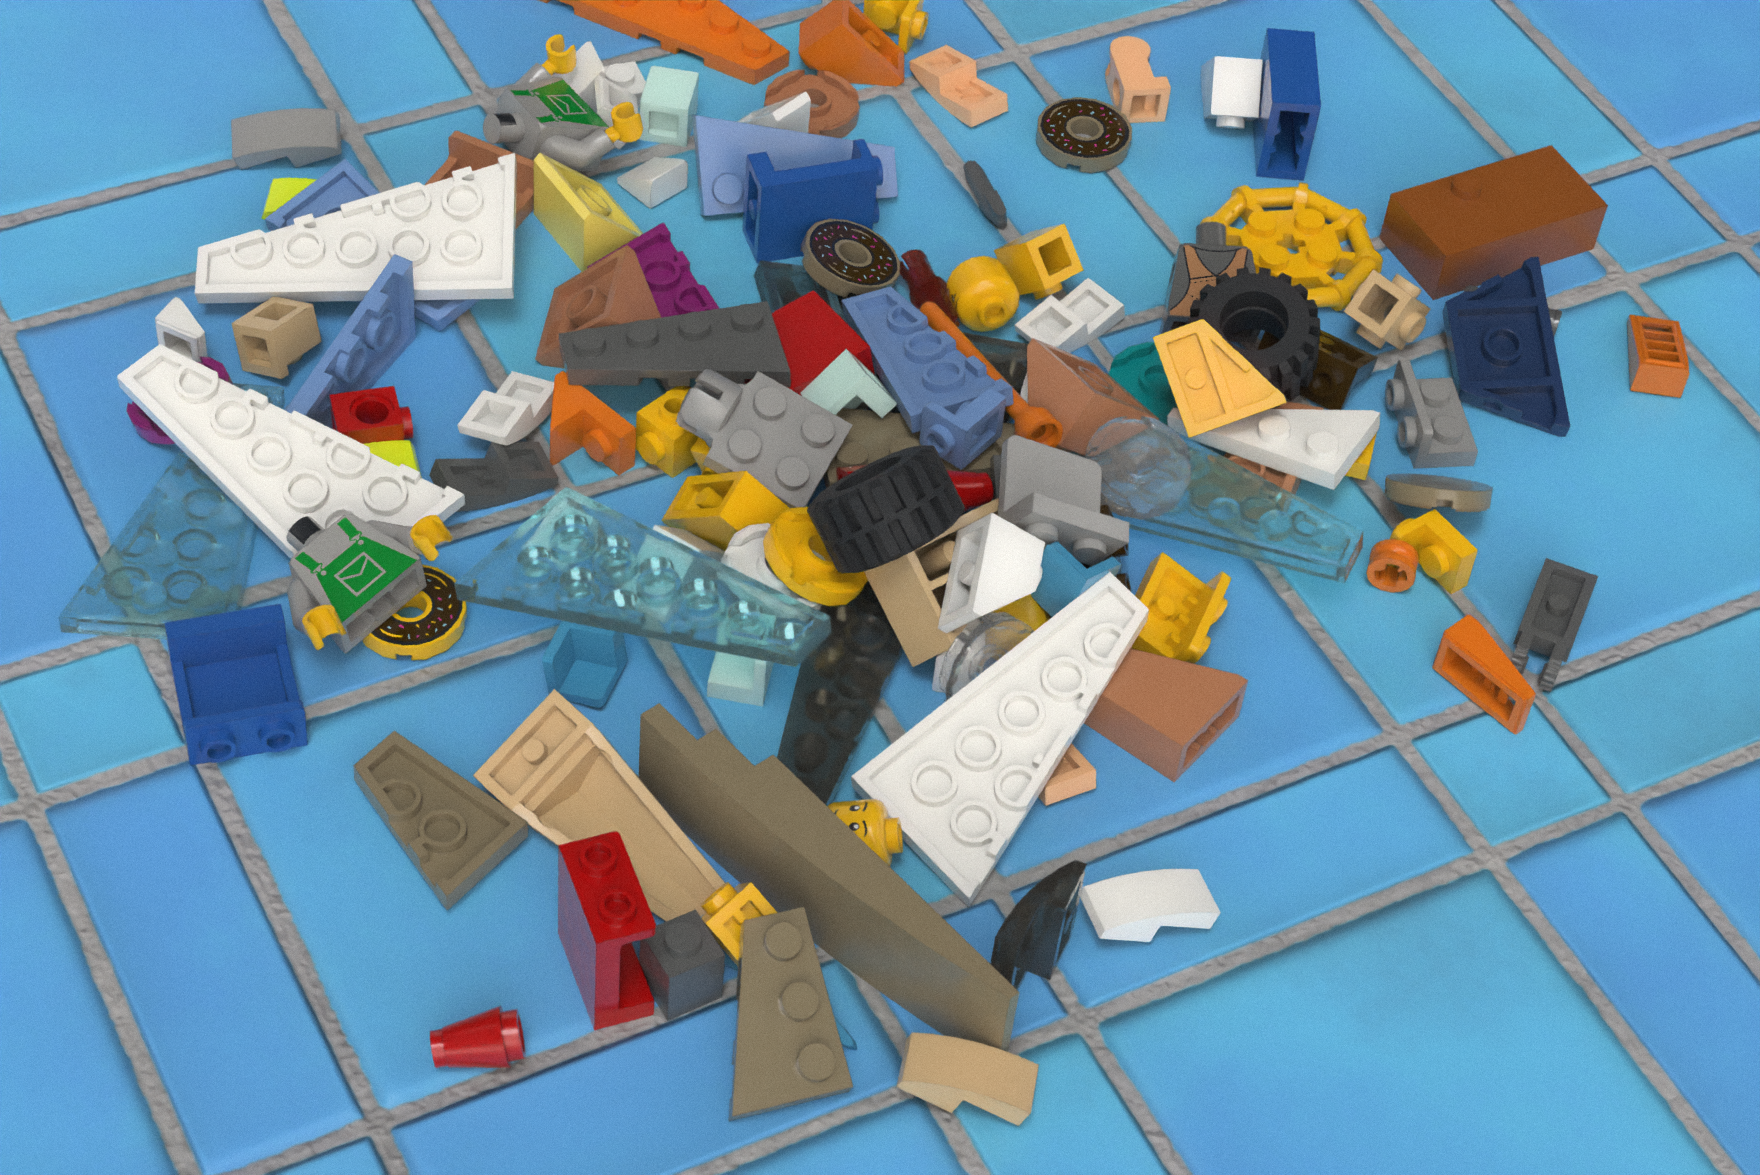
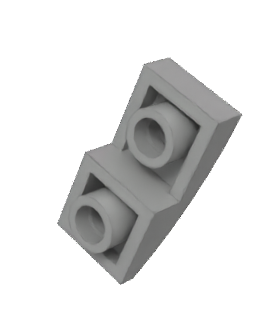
M320 108L283 109L252 114L231 120L232 158L241 170L285 156L290 159L295 167H299L342 154L340 116L336 110Z

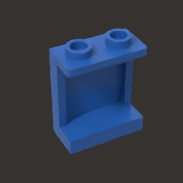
M864 139L853 140L852 159L780 171H775L767 152L747 154L742 231L756 264L804 256L800 249L807 231L816 222L823 220H849L866 226L873 231V224L879 222V206L876 192L877 186L883 184V168L877 155L872 156Z
M281 604L164 623L170 666L190 766L209 762L219 763L232 758L266 752H282L289 748L308 745L305 710L303 702L299 699Z

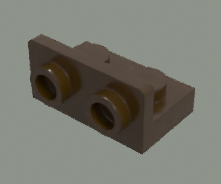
M1320 329L1317 368L1313 370L1312 380L1307 388L1300 386L1299 395L1329 410H1343L1353 386L1371 376L1378 357ZM1265 331L1257 350L1269 348L1280 340L1273 334Z

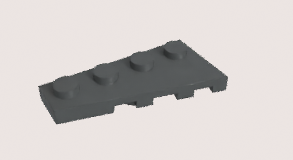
M768 301L559 333L560 352L569 385L639 386L643 378H659L662 381L668 382V386H690V378H697L705 369H712L737 384H745V379H753L757 371L785 387H791L790 369Z

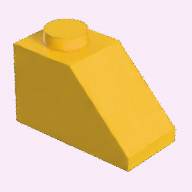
M747 471L687 476L661 521L669 527L685 529L726 551L735 533L748 525L771 524L789 507Z

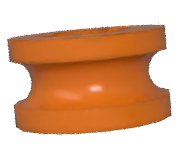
M1386 539L1377 542L1372 547L1369 557L1370 561L1366 572L1368 580L1373 586L1382 591L1393 593L1408 590L1414 584L1416 578V569L1419 562L1417 551L1413 546L1401 540ZM1388 564L1397 565L1398 568L1390 567V566H1387V565H1388Z

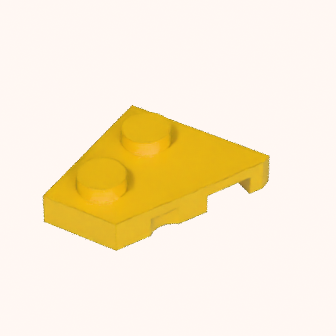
M1204 319L1153 337L1189 438L1287 403L1284 395Z

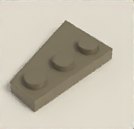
M396 731L389 734L353 765L354 781L447 911L528 837V822Z

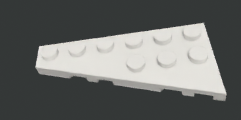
M512 153L499 157L498 164L472 171L471 166L452 171L453 177L431 184L423 185L415 182L341 204L340 211L314 218L311 213L294 218V225L265 233L258 229L198 247L195 296L198 304L264 303L273 296L300 302L362 301L394 254L413 261L414 300L514 299L516 154Z
M161 344L117 375L119 387L290 559L298 551L287 542L286 537L292 525L302 517H311L325 530L345 514H354L365 522L376 520L403 526H414L420 519L429 515H437L444 522L465 505L463 493L449 486L443 489L421 478L420 472L404 464L398 467L370 453V447L295 410L291 414L269 403L268 397L250 388L248 391L242 390L220 379L218 372Z
M1111 572L1102 577L851 776L852 787L864 800H880L884 803L889 818H900L903 840L968 908L1148 620L1149 609Z

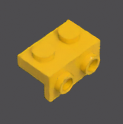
M1164 552L1159 554L1150 562L1135 594L1149 609L1148 620L1131 646V649L1195 664L1203 656L1211 643V638L1207 636L1210 626L1219 619L1227 607L1228 600L1224 598V594L1231 581V577L1221 571L1205 584Z

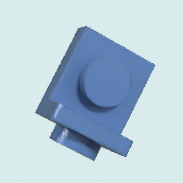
M988 387L972 402H964L955 414L930 401L922 409L920 444L933 445L941 458L961 470L964 469L1001 437L1006 397Z

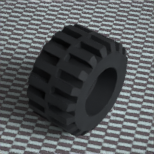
M1248 267L1237 269V276L1230 278L1227 273L1216 277V287L1206 284L1200 290V300L1193 301L1188 324L1204 319L1291 402L1299 396L1300 386L1307 388L1312 380L1313 370L1317 368L1320 318H1317L1318 307L1314 299L1307 300L1308 290L1301 283L1294 287L1291 286V276L1282 272L1278 277L1271 276V269L1259 267V273H1249ZM1259 329L1273 334L1280 341L1266 349L1246 350L1235 346L1227 339L1242 330Z
M919 445L894 452L843 477L822 491L810 504L807 512L837 571L841 573H858L896 560L932 541L948 530L965 511V506L936 448L933 445Z

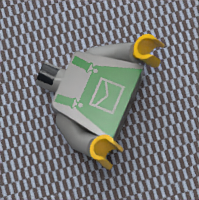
M561 34L550 37L546 42L547 60L542 65L539 63L534 64L516 83L508 86L498 99L496 114H488L484 119L483 133L489 143H504L513 153L533 161L539 153H542L575 171H597L602 156L615 148L613 145L615 141L634 142L641 137L643 132L641 115L639 113L635 114L634 106L631 102L619 103L611 111L613 126L609 127L562 78H553L552 75L554 73L567 74L573 71L577 61L575 45L570 46L568 50L563 52L565 48L564 37Z
M345 514L326 530L311 517H302L292 525L286 537L287 542L298 551L288 563L293 578L287 589L293 626L299 632L310 637L316 650L324 647L322 639L330 635L338 647L346 654L427 586L421 557L418 555L423 554L428 561H434L439 556V552L434 546L442 541L451 542L454 537L437 515L426 516L415 523L414 526H403L376 520L365 522L354 514Z

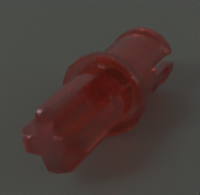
M918 249L909 250L902 254L901 257L904 259L909 270H907L903 261H900V275L910 291L909 299L911 304L920 309L923 303L934 302L959 327L958 313L946 294L947 283L940 276H936L926 254Z

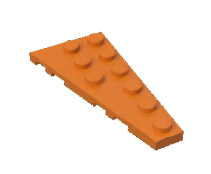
M539 0V1L544 2V3L547 4V3H548L549 1H551V0ZM558 0L573 6L574 15L635 39H639L642 34L661 41V49L673 54H677L682 49L703 57L704 66L752 85L758 84L789 66V50L719 0Z

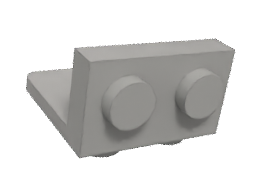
M1012 435L1003 442L998 506L999 517L1044 541V549L1048 544L1055 541L1059 542L1080 563L1089 566L1104 560L1107 556L1129 543L1130 522L1100 513L1102 470L1097 462L1018 435Z

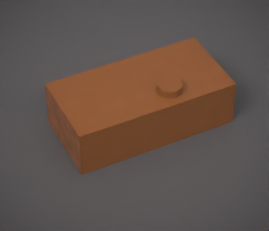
M1550 145L1390 194L1379 238L1432 300H1436L1464 291L1469 285L1479 286L1482 282L1498 274L1502 278L1520 269L1523 261L1531 257H1539L1540 266L1594 249L1608 205L1560 153Z

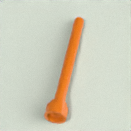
M925 302L921 305L919 310L928 317V326L937 332L944 330L956 340V349L967 358L974 355L986 365L987 375L996 381L1002 378L1007 382L937 304ZM1012 387L1014 404L1006 406L1005 411L1015 421V435L1055 448L1063 435L1061 423L1048 409L1035 406L1030 407Z

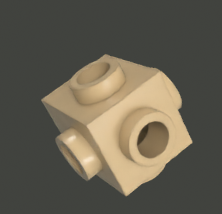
M1372 270L1367 279L1357 288L1352 300L1343 312L1361 324L1356 333L1379 349L1387 341L1399 350H1402L1406 343L1413 342L1421 334L1426 324L1425 316L1430 311V308L1417 300L1422 290L1398 273L1390 281L1375 270Z

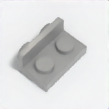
M1398 360L1393 379H1389L1386 383L1385 401L1387 408L1395 412L1398 421V441L1402 448H1407L1413 469L1474 466L1478 450L1453 379H1416L1410 360Z

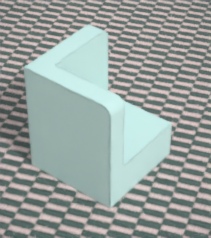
M652 66L650 68L640 100L639 114L641 115L643 132L639 140L687 147L693 127L692 114L696 115L698 72Z
M847 349L800 393L806 399L835 415L842 408L856 409L864 401L883 418L898 404L881 381Z
M731 611L721 612L718 622L717 649L708 679L707 697L763 707L774 665L777 620Z

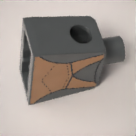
M1219 222L1201 223L1196 227V244L1184 243L1179 245L1171 268L1160 334L1188 324L1193 301L1200 300V290L1206 284L1216 287V277L1227 273L1231 278L1237 276V269L1248 267L1249 273H1256L1252 251L1249 248L1226 245V226ZM1242 330L1231 335L1227 340L1229 342L1255 343L1261 330Z

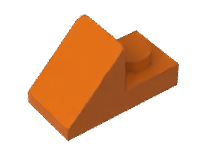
M561 371L555 375L550 423L551 465L557 464L584 447L592 459L604 463L620 476L635 466L636 428L582 385H569L566 373Z

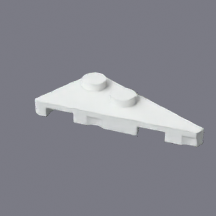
M1173 408L1168 414V431L1332 490L1337 487L1380 428V413L1374 410L1269 409L1189 438L1179 409Z

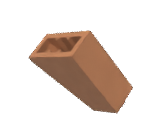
M1130 648L1084 724L1175 782L1239 717L1248 680L1238 674Z

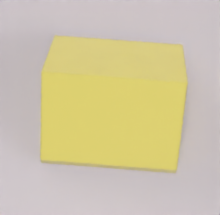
M539 153L534 159V215L581 272L586 270L587 266L643 234L602 184L542 153Z

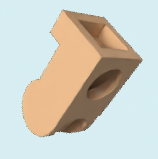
M1122 36L1114 39L1110 44V63L1105 72V80L1112 104L1126 116L1129 123L1164 122L1171 92L1167 76L1154 77L1149 64L1151 50L1147 42L1134 36Z

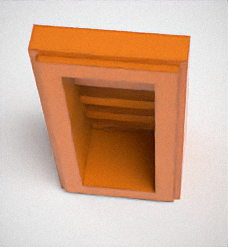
M1629 314L1627 336L1630 391L1681 398L1689 377V361L1679 321Z
M1468 614L1444 631L1432 668L1510 732L1517 735L1524 728L1536 693L1481 623L1471 614ZM1509 697H1512L1516 701L1514 705L1510 701Z

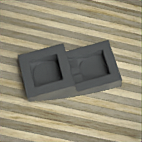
M491 442L485 458L435 459L429 474L435 485L443 489L449 486L464 494L465 505L456 512L485 509L519 501L555 487L559 479L539 442H515L507 446Z

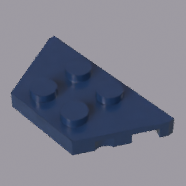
M1531 257L1523 261L1520 269L1502 278L1498 274L1482 282L1477 290L1465 291L1445 302L1442 314L1454 385L1460 401L1549 434L1564 437L1570 429V421L1539 257Z

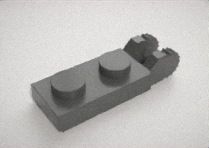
M1548 558L1545 559L1513 643L1517 646L1511 662L1520 674H1523L1529 659L1527 655L1529 650L1549 656V662L1544 664L1539 678L1541 682L1539 688L1551 692L1562 661L1567 662L1598 576Z

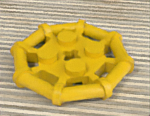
M1299 182L1297 187L1251 189L1247 185L1239 186L1232 190L1231 198L1212 216L1206 217L1200 222V224L1205 222L1224 224L1226 226V245L1249 248L1252 251L1256 273H1259V267L1271 269V276L1278 277L1281 272L1291 276V286L1294 287L1301 283L1308 290L1307 300L1314 299L1318 308L1331 307L1335 311L1345 309L1357 288L1367 279L1372 270L1379 274L1382 270L1383 258L1373 247L1365 226L1366 216L1358 208L1350 210L1308 189L1309 184ZM1292 206L1291 210L1264 211L1262 209ZM1239 216L1247 223L1242 229L1230 226ZM1325 219L1328 220V221H1330V222H1332V223L1329 224V225L1326 224V223H1325ZM1349 239L1354 252L1342 251L1340 243ZM1287 248L1293 249L1297 251V253H1290ZM1337 272L1345 274L1342 279L1334 280L1329 275L1332 273L1334 276Z

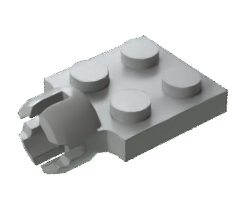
M705 369L695 379L697 382L695 386L687 392L676 419L680 427L705 440L708 445L709 452L703 465L717 473L747 471L789 508L806 507L847 437L852 424L757 371L749 383L737 384L712 369Z

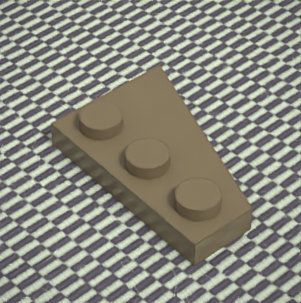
M804 907L744 920L740 929L736 992L738 1004L736 1036L733 1041L732 1065H734L732 1097L729 1103L728 1121L846 1093L853 1088Z

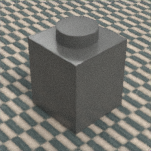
M696 909L657 925L656 933L653 937L640 940L639 963L653 999L667 1021L722 998L725 954Z

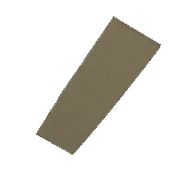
M660 703L640 715L638 777L692 841L740 883L752 882L777 912L804 907L812 938L817 946L944 1036L970 1040L1008 1052L1019 991L777 757L771 755L754 766L717 729L697 740Z

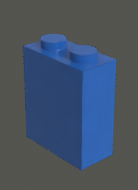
M1267 28L1260 58L1263 62L1259 117L1252 121L1256 177L1304 181L1321 109L1315 32Z

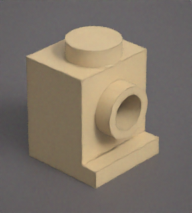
M273 296L231 323L242 370L279 379L289 375L287 365L298 362L304 353L322 342L314 305L310 303Z

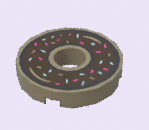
M1074 97L1058 100L1047 106L1038 117L1036 144L1042 155L1062 168L1067 169V164H1071L1073 166H1080L1079 172L1084 173L1110 170L1124 161L1131 146L1132 126L1126 116L1114 106L1097 99ZM1076 134H1087L1091 137L1085 138L1077 136Z
M827 219L816 222L807 231L801 243L800 252L802 251L804 254L802 263L807 273L820 286L838 296L847 298L849 292L861 295L890 286L893 288L900 274V261L893 247L882 236L868 227L849 220Z

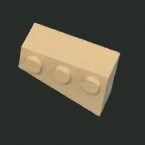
M999 498L960 516L948 530L918 549L889 563L864 571L912 667L953 648L962 637L960 633L967 624L948 633L938 629L957 531L990 513L998 516Z

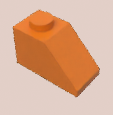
M833 0L800 23L799 55L810 69L829 71L846 79L851 84L897 87L904 82V51L850 0Z

